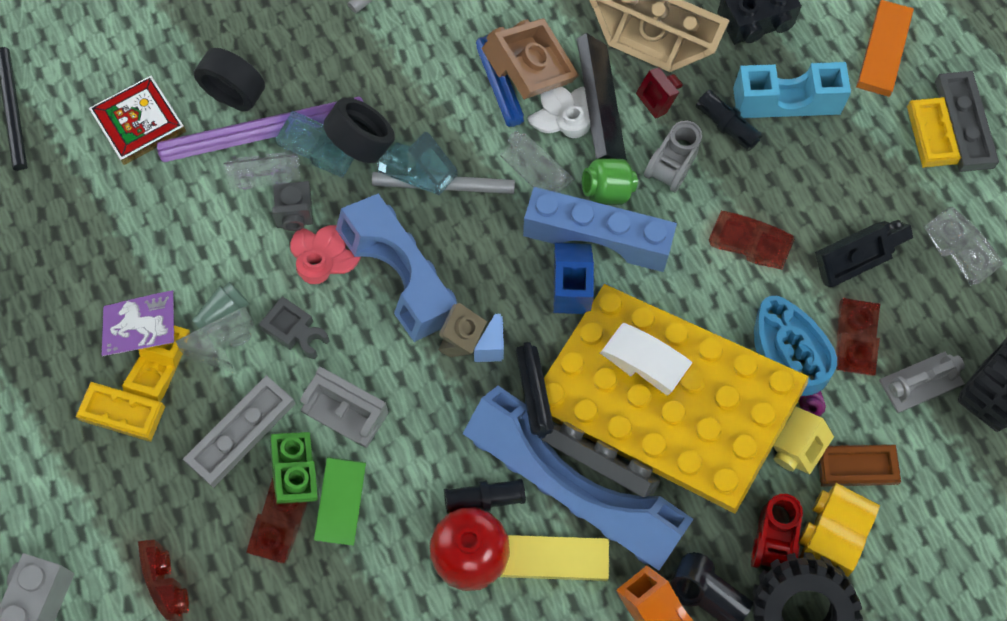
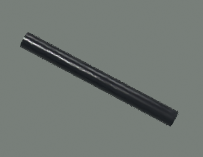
M0 47V87L13 170L19 171L28 167L10 50L6 47Z

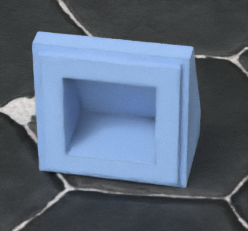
M501 314L493 316L474 349V362H494L504 359L503 316Z

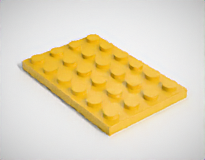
M606 284L602 286L593 300L591 311H587L544 377L553 422L561 425L563 422H568L585 432L583 437L594 443L597 440L617 449L618 455L630 461L631 459L639 461L652 468L653 473L736 514L809 380V376ZM622 323L650 334L693 362L668 396L636 372L629 376L600 354Z

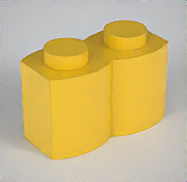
M835 483L829 492L822 490L812 508V511L818 513L814 524L811 522L806 524L799 538V544L804 546L800 558H803L804 552L813 553L815 559L818 560L823 556L829 559L834 567L838 565L844 571L846 577H848L858 563L880 505L838 483Z

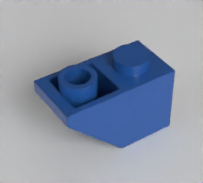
M555 243L553 313L585 314L587 311H591L594 297L591 244Z

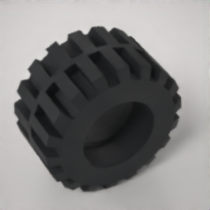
M1007 338L970 378L960 391L958 402L995 432L1007 428Z
M804 552L803 558H797L795 553L786 555L788 561L783 563L776 559L770 563L772 569L769 572L763 570L759 575L760 584L754 585L752 610L755 621H785L781 615L784 604L791 596L802 591L819 592L829 599V611L822 621H863L860 613L862 609L861 602L850 580L838 565L834 567L831 561L823 556L818 560L815 559L813 553Z

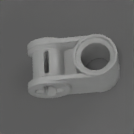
M688 120L676 123L660 148L651 157L645 169L644 177L648 179L653 177L670 186V191L676 193L698 154L702 140L700 127ZM686 140L689 143H691V145L683 146L680 145L677 141Z

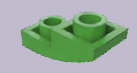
M310 432L271 434L270 449L276 504L317 501L315 462L312 461Z
M327 457L315 530V541L354 546L366 462Z

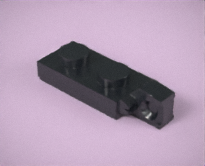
M900 220L890 223L882 221L816 251V259L823 283L829 288L834 287L893 259L892 253L895 252V247L914 238L911 225L905 224Z

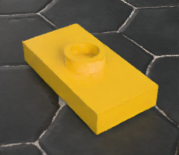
M945 98L910 100L907 110L922 168L958 164L961 156Z
M90 382L75 417L85 423L151 442L164 412L165 405L159 401Z

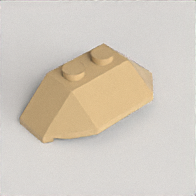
M590 0L609 46L668 72H673L715 54L730 22L726 18L684 0Z

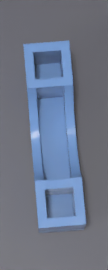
M533 187L524 217L523 236L552 244L568 241H587L600 244L620 254L629 264L664 272L677 223Z
M379 193L341 208L336 231L354 257L380 259L392 266L400 275L404 291L400 295L394 314L413 342L441 330L452 306L457 304L456 297L441 282L433 264L421 254L413 236L401 226L393 208L390 205H386Z

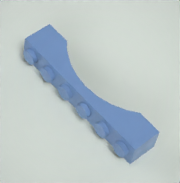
M496 386L481 398L463 432V435L472 440L476 447L491 453L501 460L509 470L521 474L535 484L542 493L554 497L568 507L572 514L585 519L601 530L605 537L618 542L634 553L639 561L651 565L658 571L693 521V518L661 496L642 497L619 493L600 486L580 475L564 462L548 443L531 433L526 404L500 386Z

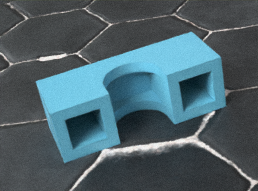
M846 62L811 63L805 74L793 79L778 78L776 64L740 66L733 87L735 107L741 112L740 116L743 118L841 115L851 94Z

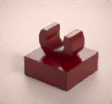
M658 67L648 71L636 95L656 119L668 112L679 94L677 89L681 88L683 84L675 74L666 76Z

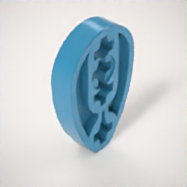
M769 296L762 301L754 325L756 352L800 373L803 369L804 374L807 376L812 375L814 377L813 380L809 378L808 384L801 396L820 392L827 386L837 367V355L829 339L813 319L785 298ZM792 345H797L795 352ZM794 354L798 360L805 361L804 366H802L799 361L791 360Z

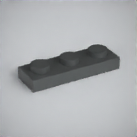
M973 71L939 74L935 84L939 98H945L961 156L957 164L959 172L994 169L999 160Z
M563 422L562 425H553V432L541 439L642 497L654 494L661 481L651 475L652 468L634 459H631L630 463L617 456V449L600 440H597L596 444L583 437L584 431L568 422Z

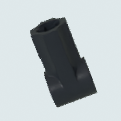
M692 552L684 555L670 582L682 605L689 607L699 606L718 621H744L754 603L717 576L713 562L701 553Z

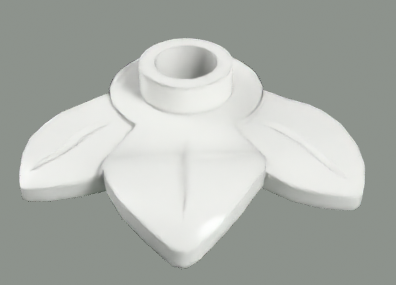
M558 87L542 93L541 103L543 109L527 118L532 127L543 133L561 131L569 138L584 136L591 126L585 88L579 87L570 93L566 88Z

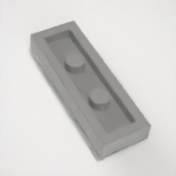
M266 375L183 460L214 488L296 404L294 399Z

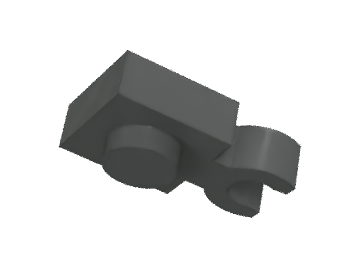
M283 296L259 323L262 331L289 350L298 342L303 353L311 359H316L318 356L316 350L309 346L312 340L320 339L325 344L330 342L327 333L323 329L318 327L309 328L313 323L311 315Z

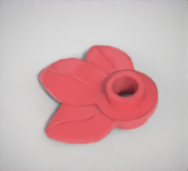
M337 225L325 226L319 229L316 234L305 228L294 233L290 243V250L297 258L296 271L305 282L309 284L323 283L330 274L348 273L359 263L361 257H354L352 252L346 249L344 240L336 231Z

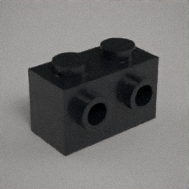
M720 0L717 14L730 20L726 31L735 45L744 41L746 43L756 42L764 34L773 31L777 33L788 31L796 23L802 5L799 0Z

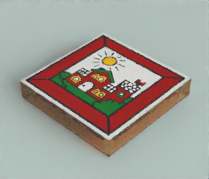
M152 76L89 108L123 165L157 148L158 142L176 138L186 132L182 122Z

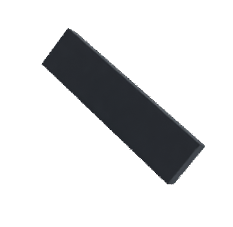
M585 33L577 38L595 156L596 159L619 158L627 161L608 48L603 42Z

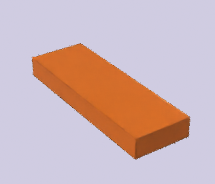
M885 0L880 1L856 88L888 97L891 96L914 8Z

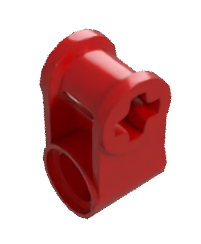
M780 493L762 507L758 530L753 543L751 567L759 568L760 565L771 567L770 563L776 559L783 563L788 561L786 555L795 553L798 558L803 508L794 496ZM774 506L783 507L788 512V524H782L774 519L772 514Z

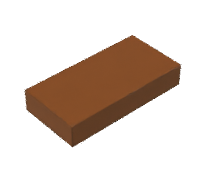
M896 445L828 446L818 461L821 487L834 486L835 483L842 486L899 485L901 483Z

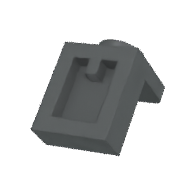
M309 181L273 184L274 207H272V215L276 227L288 231H297L304 228V225H312V201Z

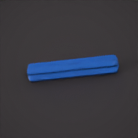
M487 35L480 37L476 40V48L505 123L508 127L520 125L524 122V114L509 76L498 77L481 49L487 42Z

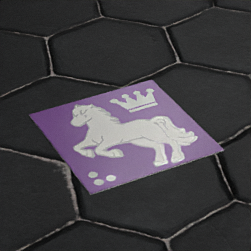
M173 290L103 307L102 356L174 343Z

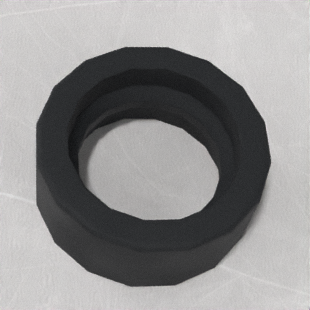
M210 48L194 70L195 80L208 95L239 111H249L252 109L265 89V81L250 63L222 48Z
M343 97L338 100L324 120L323 128L333 144L348 156L364 163L378 162L395 140V133L384 116L373 107L354 98Z

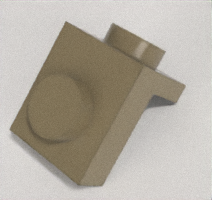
M454 304L439 333L443 341L438 350L449 357L472 354L487 321L462 304Z

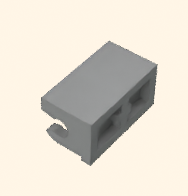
M322 367L318 368L316 375L300 400L304 403L301 408L302 413L366 449L388 415L386 402Z

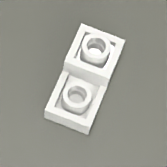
M626 323L620 325L600 352V354L629 376L636 372L666 396L673 391L693 363L659 339Z

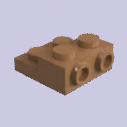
M544 18L532 22L526 19L506 30L504 27H499L487 35V42L481 48L498 77L509 75L524 100L570 84L579 76Z

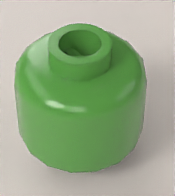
M619 158L595 159L588 168L584 169L582 174V190L584 195L589 197L591 201L604 205L625 204L630 199L632 192L636 191L638 185L636 172L632 171L631 166L626 160Z

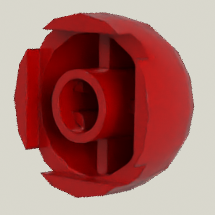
M476 507L459 508L447 514L436 525L430 540V559L437 574L449 586L462 591L481 590L493 583L505 572L510 557L509 537L502 523L490 512Z

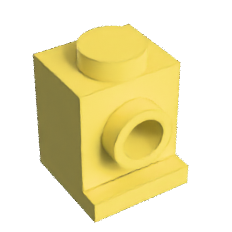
M795 406L789 420L773 445L777 451L773 459L788 471L793 472L797 468L810 475L834 436L822 417Z

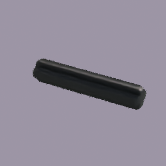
M524 342L523 346L517 347L516 357L530 430L538 438H545L547 434L553 432L554 426L539 353L536 346H532L530 342Z

